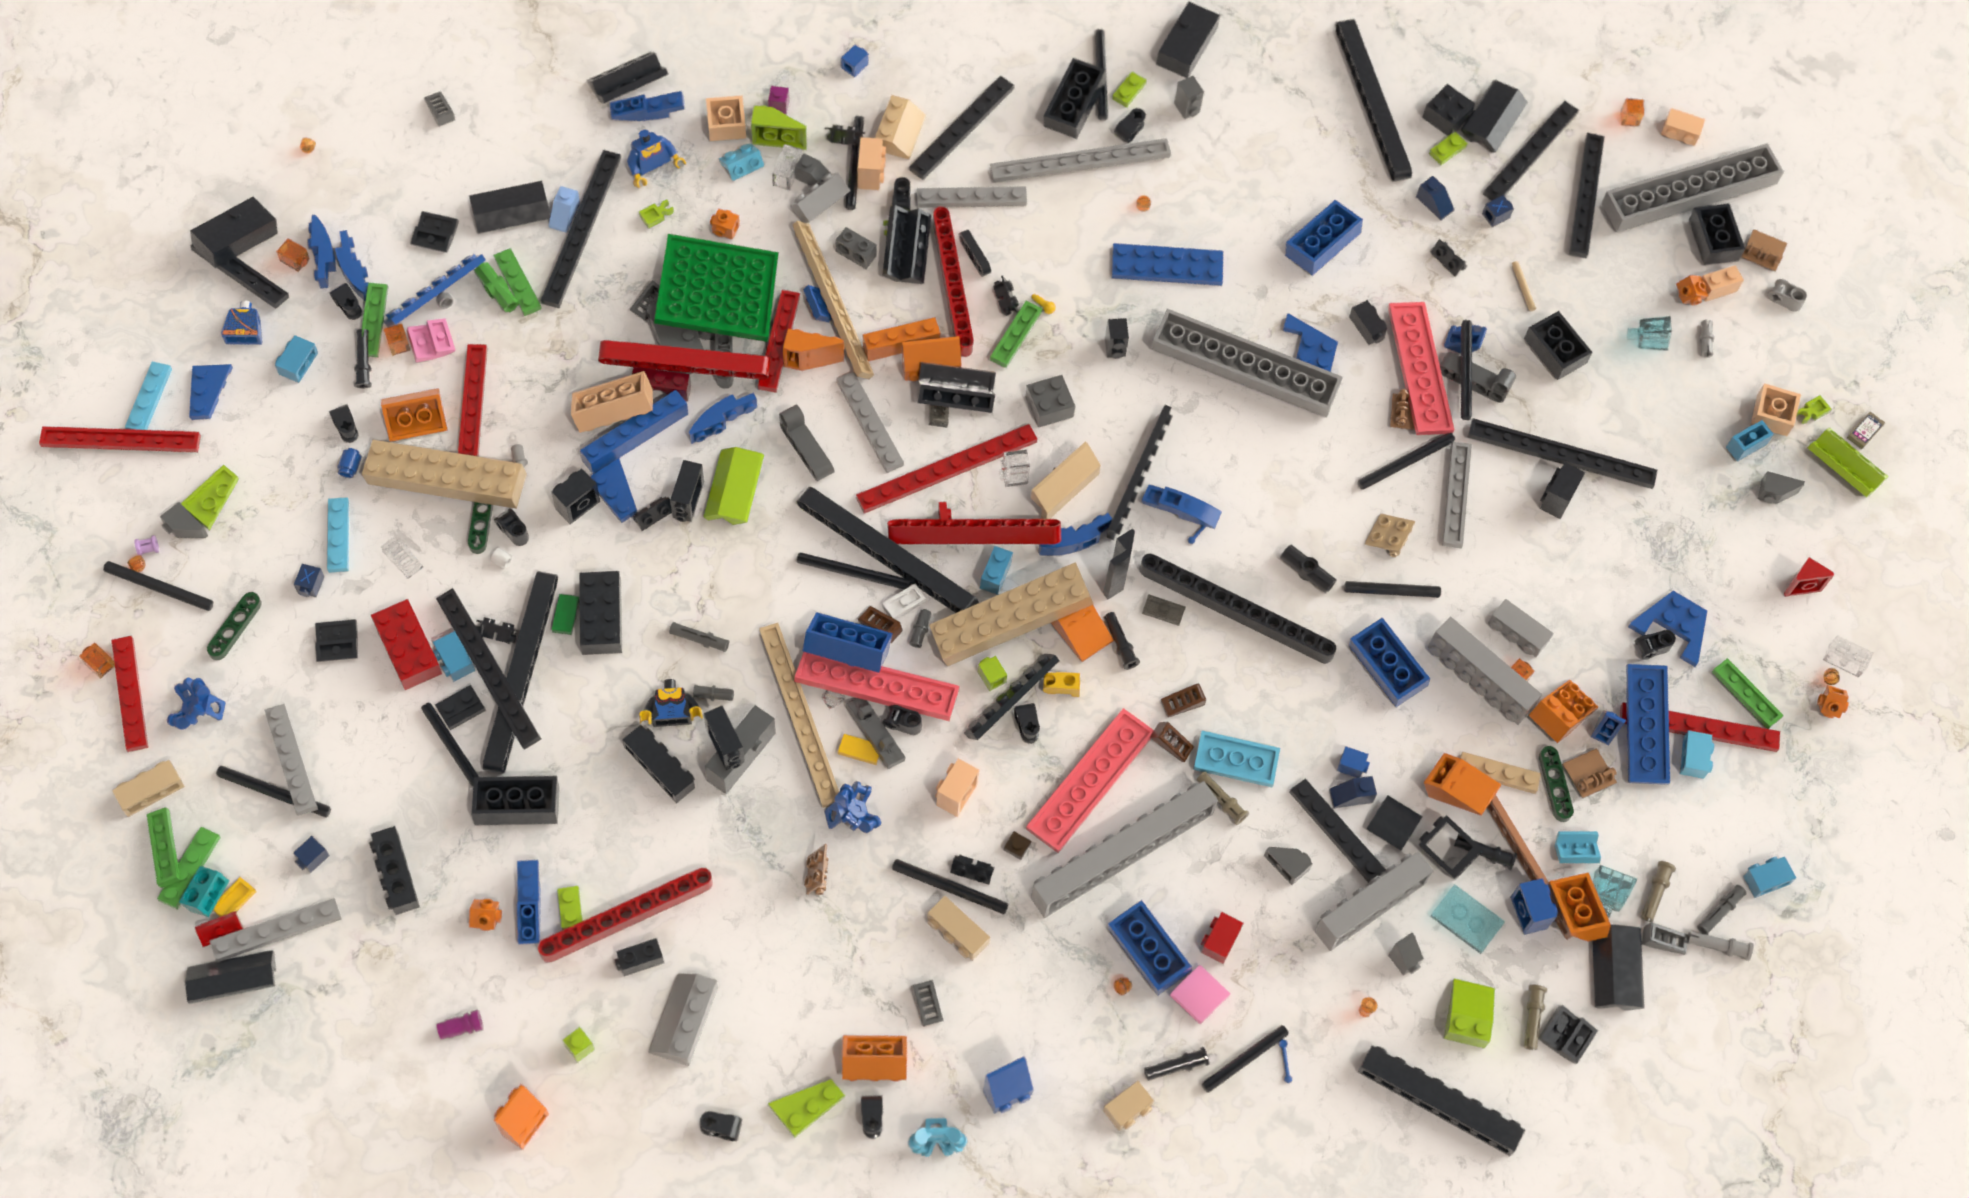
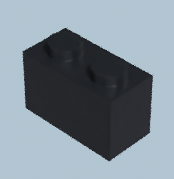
M1127 318L1108 319L1105 333L1107 358L1119 359L1126 357L1129 341Z

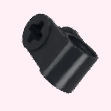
M1141 108L1131 110L1117 124L1114 133L1127 143H1130L1144 128L1145 111Z
M899 177L894 182L892 206L897 205L910 211L911 184L906 177Z
M347 283L329 292L335 304L340 307L348 319L356 320L361 317L362 309L358 299Z
M348 404L330 410V416L335 427L338 429L341 439L346 443L356 441L358 431Z
M509 508L507 513L500 518L496 517L494 521L513 544L523 546L529 540L527 528L514 510Z
M1663 630L1643 635L1634 642L1640 648L1641 658L1646 660L1669 652L1676 641V636L1670 630ZM1661 639L1666 640L1668 644L1663 643Z
M1035 704L1014 706L1015 719L1022 740L1028 744L1035 743L1039 738L1040 730Z
M890 705L888 707V715L882 722L885 727L909 735H917L921 732L922 718L918 712L899 705ZM910 721L918 722L916 725L908 724Z
M861 1096L863 1132L869 1139H876L882 1133L883 1096ZM872 1123L875 1124L874 1130H870Z
M707 1111L700 1117V1130L707 1136L718 1137L727 1141H738L743 1119L736 1115ZM709 1120H712L713 1124H711L710 1127H707L706 1123H708Z

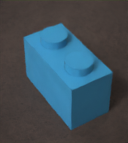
M294 335L292 340L286 344L283 354L276 360L275 366L278 374L300 383L318 355L315 343Z
M1761 420L1734 435L1726 448L1738 462L1766 446L1774 434L1764 421Z
M994 546L981 577L980 589L996 595L999 594L1011 566L1013 552Z
M455 631L433 642L435 649L432 651L437 661L442 660L444 665L441 668L446 677L450 676L453 682L475 671L474 665Z
M1785 856L1779 859L1777 857L1770 858L1766 861V864L1761 866L1759 863L1748 867V872L1743 876L1754 898L1788 886L1796 879Z

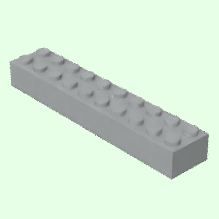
M1767 143L1606 191L1601 204L1616 232H1620L1693 210L1695 207L1706 206L1776 185L1784 171Z
M1170 309L1166 310L1152 343V349L1326 418L1343 379L1340 375Z
M1204 781L1200 784H1192L1188 787L1187 792L1182 795L1181 793L1174 795L1169 803L1165 805L1161 803L1154 808V812L1151 814H1143L1133 825L1127 824L1122 827L1120 833L1115 836L1111 834L1103 840L1102 844L1089 847L1084 855L1080 857L1079 855L1074 856L1066 866L1056 867L1048 877L1042 876L1038 878L1033 885L1031 900L1044 918L1048 917L1212 816L1218 800Z

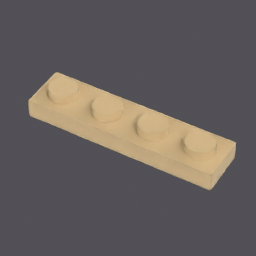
M1462 752L1461 759L1501 785L1533 794L1537 793L1541 773Z

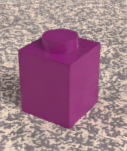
M771 86L768 107H773L787 115L789 88Z

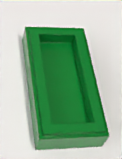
M559 594L552 625L553 633L572 635L579 605V596Z

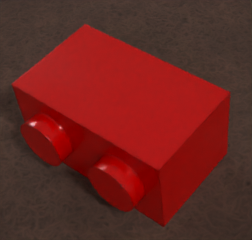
M1221 912L1219 918L1215 916L1210 924V928H1212L1210 935L1205 934L1200 944L1204 946L1201 953L1224 964L1244 923L1224 912Z

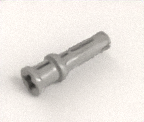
M1691 930L1688 934V944L1726 952V955L1730 957L1733 955L1745 958L1746 961H1750L1754 945L1751 942L1746 944L1736 941L1735 938L1726 940Z

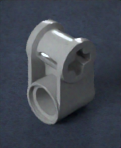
M1777 279L1775 287L1768 293V298L1772 302L1788 308L1790 311H1799L1807 298V293L1804 289L1784 279Z

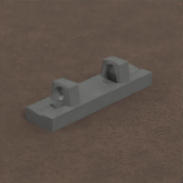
M857 698L846 703V709L871 743L886 768L890 769L904 762L905 755L869 702Z

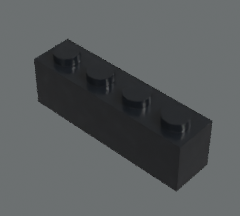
M640 725L622 739L623 746L677 804L695 789V778L688 770L685 772L680 767L682 764L675 756L671 757L667 753L668 749L662 742L658 743L654 739L655 735L649 728L645 729Z

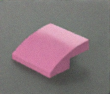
M446 318L427 320L426 325L407 327V335L416 362L436 359L455 352Z
M1199 965L1174 989L1170 996L1201 1024L1231 993Z

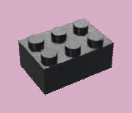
M1730 203L1695 207L1689 222L1703 264L1711 265L1739 261L1745 251V247Z
M1559 311L1530 326L1524 337L1557 380L1587 364L1593 353Z

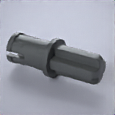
M927 609L920 610L917 622L913 625L914 631L909 642L912 647L921 648L925 633L928 632L927 626L931 617V611Z
M695 685L693 697L711 699V701L715 699L732 701L734 690L716 688L715 685L712 687Z

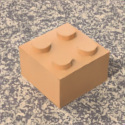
M743 97L706 98L710 141L745 139L746 128Z
M861 137L858 159V189L880 190V183H884L886 147L883 146V139Z
M1764 383L1757 394L1750 426L1763 420L1772 432L1788 436L1795 425L1801 394Z
M959 758L955 764L951 763L946 771L948 775L945 780L941 779L938 783L935 795L937 798L936 806L956 817L959 816L977 787L979 779V769Z

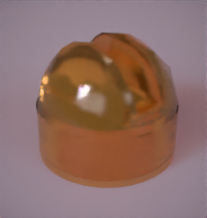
M302 138L300 148L304 153H311L315 149L316 142L314 140Z
M1141 195L1136 202L1137 209L1148 211L1151 207L1150 198L1146 195Z
M137 555L127 562L130 569L137 572L143 571L146 565L142 555Z
M1835 668L1826 669L1823 674L1824 682L1828 685L1837 684L1840 681L1839 672Z
M1120 977L1114 981V989L1119 995H1125L1132 989V982L1127 977Z

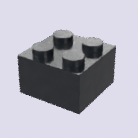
M1446 84L1426 105L1422 118L1449 137L1467 121L1476 103L1449 84Z
M1564 462L1562 468L1557 467L1540 499L1543 502L1540 509L1561 519L1586 472Z
M582 468L577 472H573L566 481L557 484L551 491L556 511L570 525L600 502L597 483Z

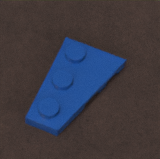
M231 364L192 366L189 412L191 420L211 419L219 401L218 397L221 390L227 383L228 374H231L233 369Z
M619 458L590 476L597 483L600 498L621 523L635 515L637 508Z

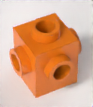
M718 208L716 214H713L710 219L712 233L719 237L733 240L740 226L739 215L729 210Z
M1689 275L1676 283L1679 298L1684 304L1698 305L1702 302V299L1708 297L1706 285L1701 276Z
M1827 685L1824 693L1819 695L1817 705H1819L1820 712L1824 716L1840 718L1842 712L1845 713L1848 709L1849 702L1847 701L1849 696L1846 690Z
M474 899L469 912V927L479 928L483 931L494 930L497 923H500L502 919V910H499V902L491 899Z

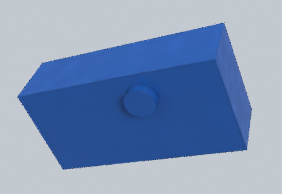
M1334 200L1286 242L1285 256L1313 276L1361 234L1363 219L1337 200Z
M816 612L806 630L802 651L846 663L849 666H856L879 673L889 653L892 633Z
M1383 617L1350 638V649L1396 708L1428 687L1430 677Z
M1142 900L1108 923V930L1158 996L1192 972L1190 963Z

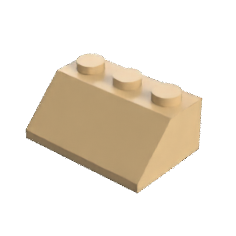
M891 95L875 138L883 139V146L886 147L887 154L910 160L926 115L909 99Z

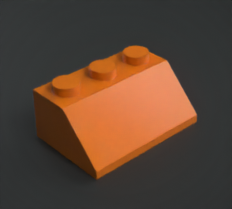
M959 336L902 342V366L905 381H918L921 362L962 367Z
M439 388L381 399V407L390 442L448 431Z
M1589 872L1549 881L1571 936L1587 942L1608 936L1611 924Z
M843 1035L842 1080H891L897 1082L907 1079V1036Z

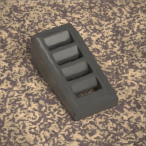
M441 91L424 97L438 127L455 120L454 113Z
M652 280L630 308V311L645 321L648 318L647 306L643 303L657 304L658 296L653 294V292L659 293L660 285ZM651 296L655 300L652 302L648 297ZM641 307L646 310L645 313L639 311L638 308Z
M1653 922L1644 926L1642 945L1682 955L1686 954L1688 934ZM1676 938H1679L1678 946H1676Z
M933 980L912 985L911 988L922 1026L944 1021ZM929 988L930 992L919 995L918 990ZM929 996L932 998L930 1001L921 1002V998ZM934 1005L933 1009L923 1010L924 1006ZM936 1012V1017L926 1019L925 1015Z

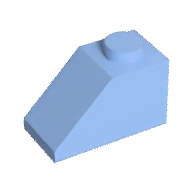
M560 186L553 201L549 228L567 233L580 205L578 191Z

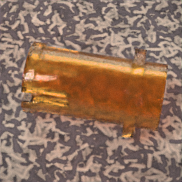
M1372 997L1364 998L1359 1008L1360 1015L1369 1017L1370 1014L1374 1013L1378 1006L1376 1000Z

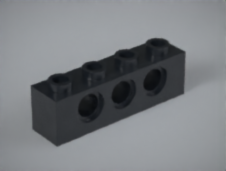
M393 826L371 833L373 841H370L369 844L372 853H376L378 857L374 861L377 871H382L383 878L380 879L383 891L387 890L389 897L385 898L388 909H393L395 915L420 908L396 827ZM386 850H393L390 855H383ZM392 868H398L395 874H388ZM397 887H404L402 892L394 893Z

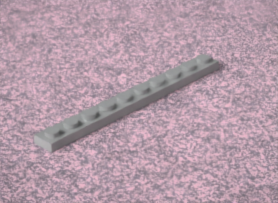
M1166 138L991 163L990 170L993 183L1169 158L1171 157V151Z

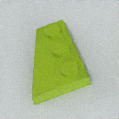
M223 465L181 504L198 522L210 531L239 478Z
M830 1079L768 1103V1106L793 1137L796 1138L844 1099L845 1095L834 1081Z

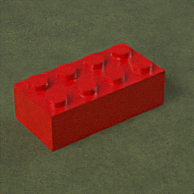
M408 599L371 614L374 625L404 690L442 675L439 663Z

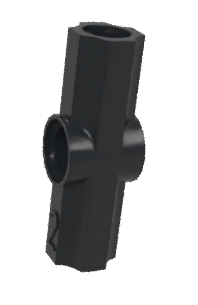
M1292 544L1280 556L1284 562L1298 572L1301 579L1310 581L1324 593L1329 592L1337 579L1319 566L1315 558L1307 557ZM1304 567H1309L1312 570L1308 571Z

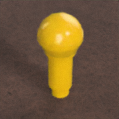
M1035 293L1031 296L1033 301L1039 304L1046 314L1055 312L1056 305L1053 302L1046 301Z

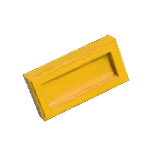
M847 734L843 735L838 755L877 765L879 756L869 741Z
M239 877L220 897L213 912L219 917L234 911L237 912L257 891Z

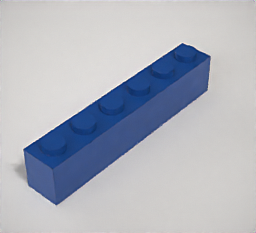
M677 390L673 391L654 403L653 411L630 418L581 449L582 462L592 474H595L687 416L688 406L686 401Z

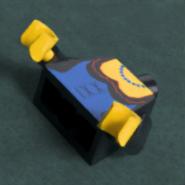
M666 679L664 680V689L655 690V695L650 697L643 711L639 713V723L647 720L648 724L653 723V727L690 725L694 721V717L699 716L703 719L701 708L691 694L685 693L682 687L676 688V680Z

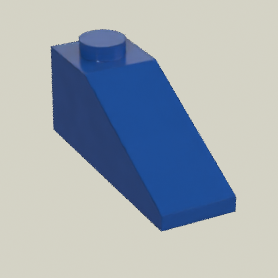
M1604 710L1595 725L1591 738L1609 746L1626 720L1614 712Z

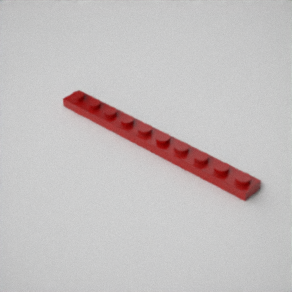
M1027 424L856 494V499L865 514L1037 443L1038 438L1030 424Z

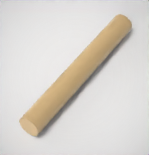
M1515 261L1511 265L1529 311L1536 310L1535 303L1518 261Z

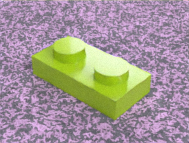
M1131 72L1113 94L1112 100L1127 108L1146 85L1147 80Z
M1454 132L1430 149L1429 155L1437 163L1443 165L1464 150L1468 143L1457 132Z
M579 886L557 889L562 930L583 921Z

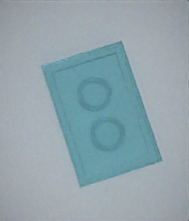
M1455 884L1430 916L1480 954H1482L1505 923L1503 919Z

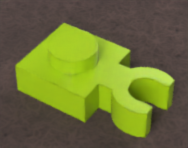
M664 200L658 207L654 203L639 211V216L646 226L651 228L665 220L664 215H672L674 208L672 206L666 209L665 207L669 206V201Z
M1819 395L1805 403L1804 408H1800L1797 411V416L1804 415L1805 418L1801 423L1806 424L1811 417L1816 421L1830 413L1832 409L1822 396Z

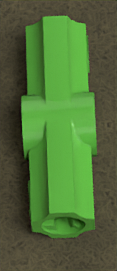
M483 262L476 267L474 272L484 284L488 295L495 299L505 312L514 311L519 302L509 290L504 278L501 275L498 276L488 262Z

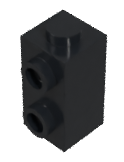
M1368 300L1352 307L1349 318L1367 344L1371 345L1381 342L1385 338L1388 328L1386 322L1383 319L1381 320L1377 314L1376 308Z
M657 938L616 951L618 958L614 959L617 970H622L624 976L664 963Z

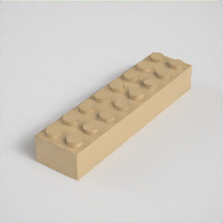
M372 440L362 476L369 485L517 509L527 473L520 463Z
M1075 562L929 624L942 659L948 667L1093 605V601Z

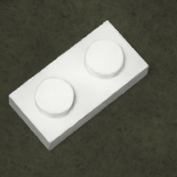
M913 584L883 602L882 607L890 617L898 619L925 603L926 598L917 585Z

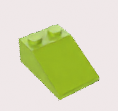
M764 105L754 106L751 121L753 145L807 150L806 125L773 107Z
M1454 978L1443 1039L1485 1049L1490 1043L1492 1034L1495 988Z

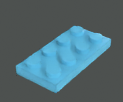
M1201 731L1193 770L1206 771L1209 774L1273 787L1280 748Z

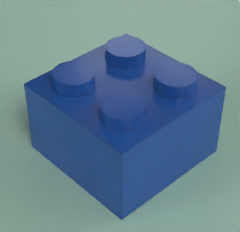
M1543 878L1519 884L1510 896L1524 935L1548 929L1557 917V907L1550 899V889L1545 884Z

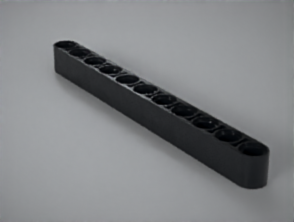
M1355 19L1338 21L1335 23L1336 34L1390 178L1393 182L1412 178V168L1357 23Z
M808 487L797 500V504L802 510L901 577L910 579L912 584H916L920 590L954 613L979 604L978 599L815 488Z
M1149 553L1142 557L1140 573L1144 577L1320 663L1326 664L1333 660L1337 649L1333 641L1157 555ZM1145 564H1151L1153 567H1147ZM1163 572H1168V573H1170L1171 575H1170V576H1166V575L1163 574ZM1180 581H1186L1188 584H1182ZM1203 589L1206 593H1200L1198 590ZM1215 598H1221L1223 602H1219ZM1233 607H1240L1241 610H1235ZM1251 615H1256L1259 619H1254ZM1269 624H1275L1277 627H1270ZM1287 632L1293 633L1294 636L1287 635ZM1304 641H1310L1312 645H1307ZM1326 649L1330 654H1326L1322 650Z
M537 571L508 671L507 680L522 706L525 703L557 588V574ZM499 707L484 756L483 770L504 774L515 735Z

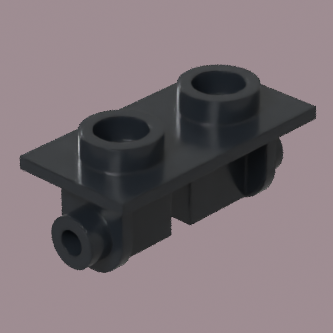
M832 124V128L825 127V129L830 130L827 134V140L830 143L843 144L845 137L844 144L857 146L860 144V134H865V132L858 131V127L848 126V130L843 129L842 125Z
M1439 239L1430 253L1456 277L1460 270L1463 271L1467 268L1466 261H1463L1447 245V242Z
M1002 275V281L994 282L993 286L997 299L1004 297L998 301L1001 312L1005 316L1010 315L1011 311H1015L1018 314L1017 306H1019V302L1012 293L1014 287L1011 281H1007Z
M666 496L663 498L659 497L658 500L650 504L649 509L645 507L635 512V515L632 517L639 524L641 531H644L672 513L670 498Z
M486 617L483 620L476 621L481 623L480 626H477V629L482 637L493 639L496 632L498 633L496 640L507 644L515 643L516 635H514V631H520L514 629V624L503 622L502 625L495 624L496 620Z
M961 854L959 856L955 855L950 873L990 885L995 867L991 866L990 863L977 861L975 865L972 864L974 859L962 856Z

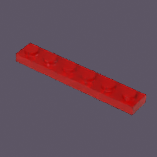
M781 291L765 355L771 360L769 378L759 380L758 390L777 393L784 365L783 346L788 329H793L800 300V293Z
M131 635L112 639L127 752L149 748L134 638Z

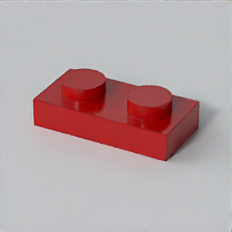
M236 911L195 926V931L203 947L211 945L210 941L244 929Z

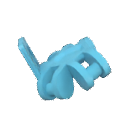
M932 1118L925 1120V1128H920L910 1136L908 1145L913 1153H921V1155L929 1157L934 1146L938 1143L944 1155L950 1156L954 1152L959 1153L967 1144V1137L959 1129L947 1127L946 1118ZM933 1124H939V1125L942 1126V1128H930V1127H931Z

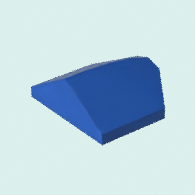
M1453 325L1450 328L1444 347L1460 354L1461 326L1456 327V325ZM1472 325V352L1481 348L1487 331L1485 326Z

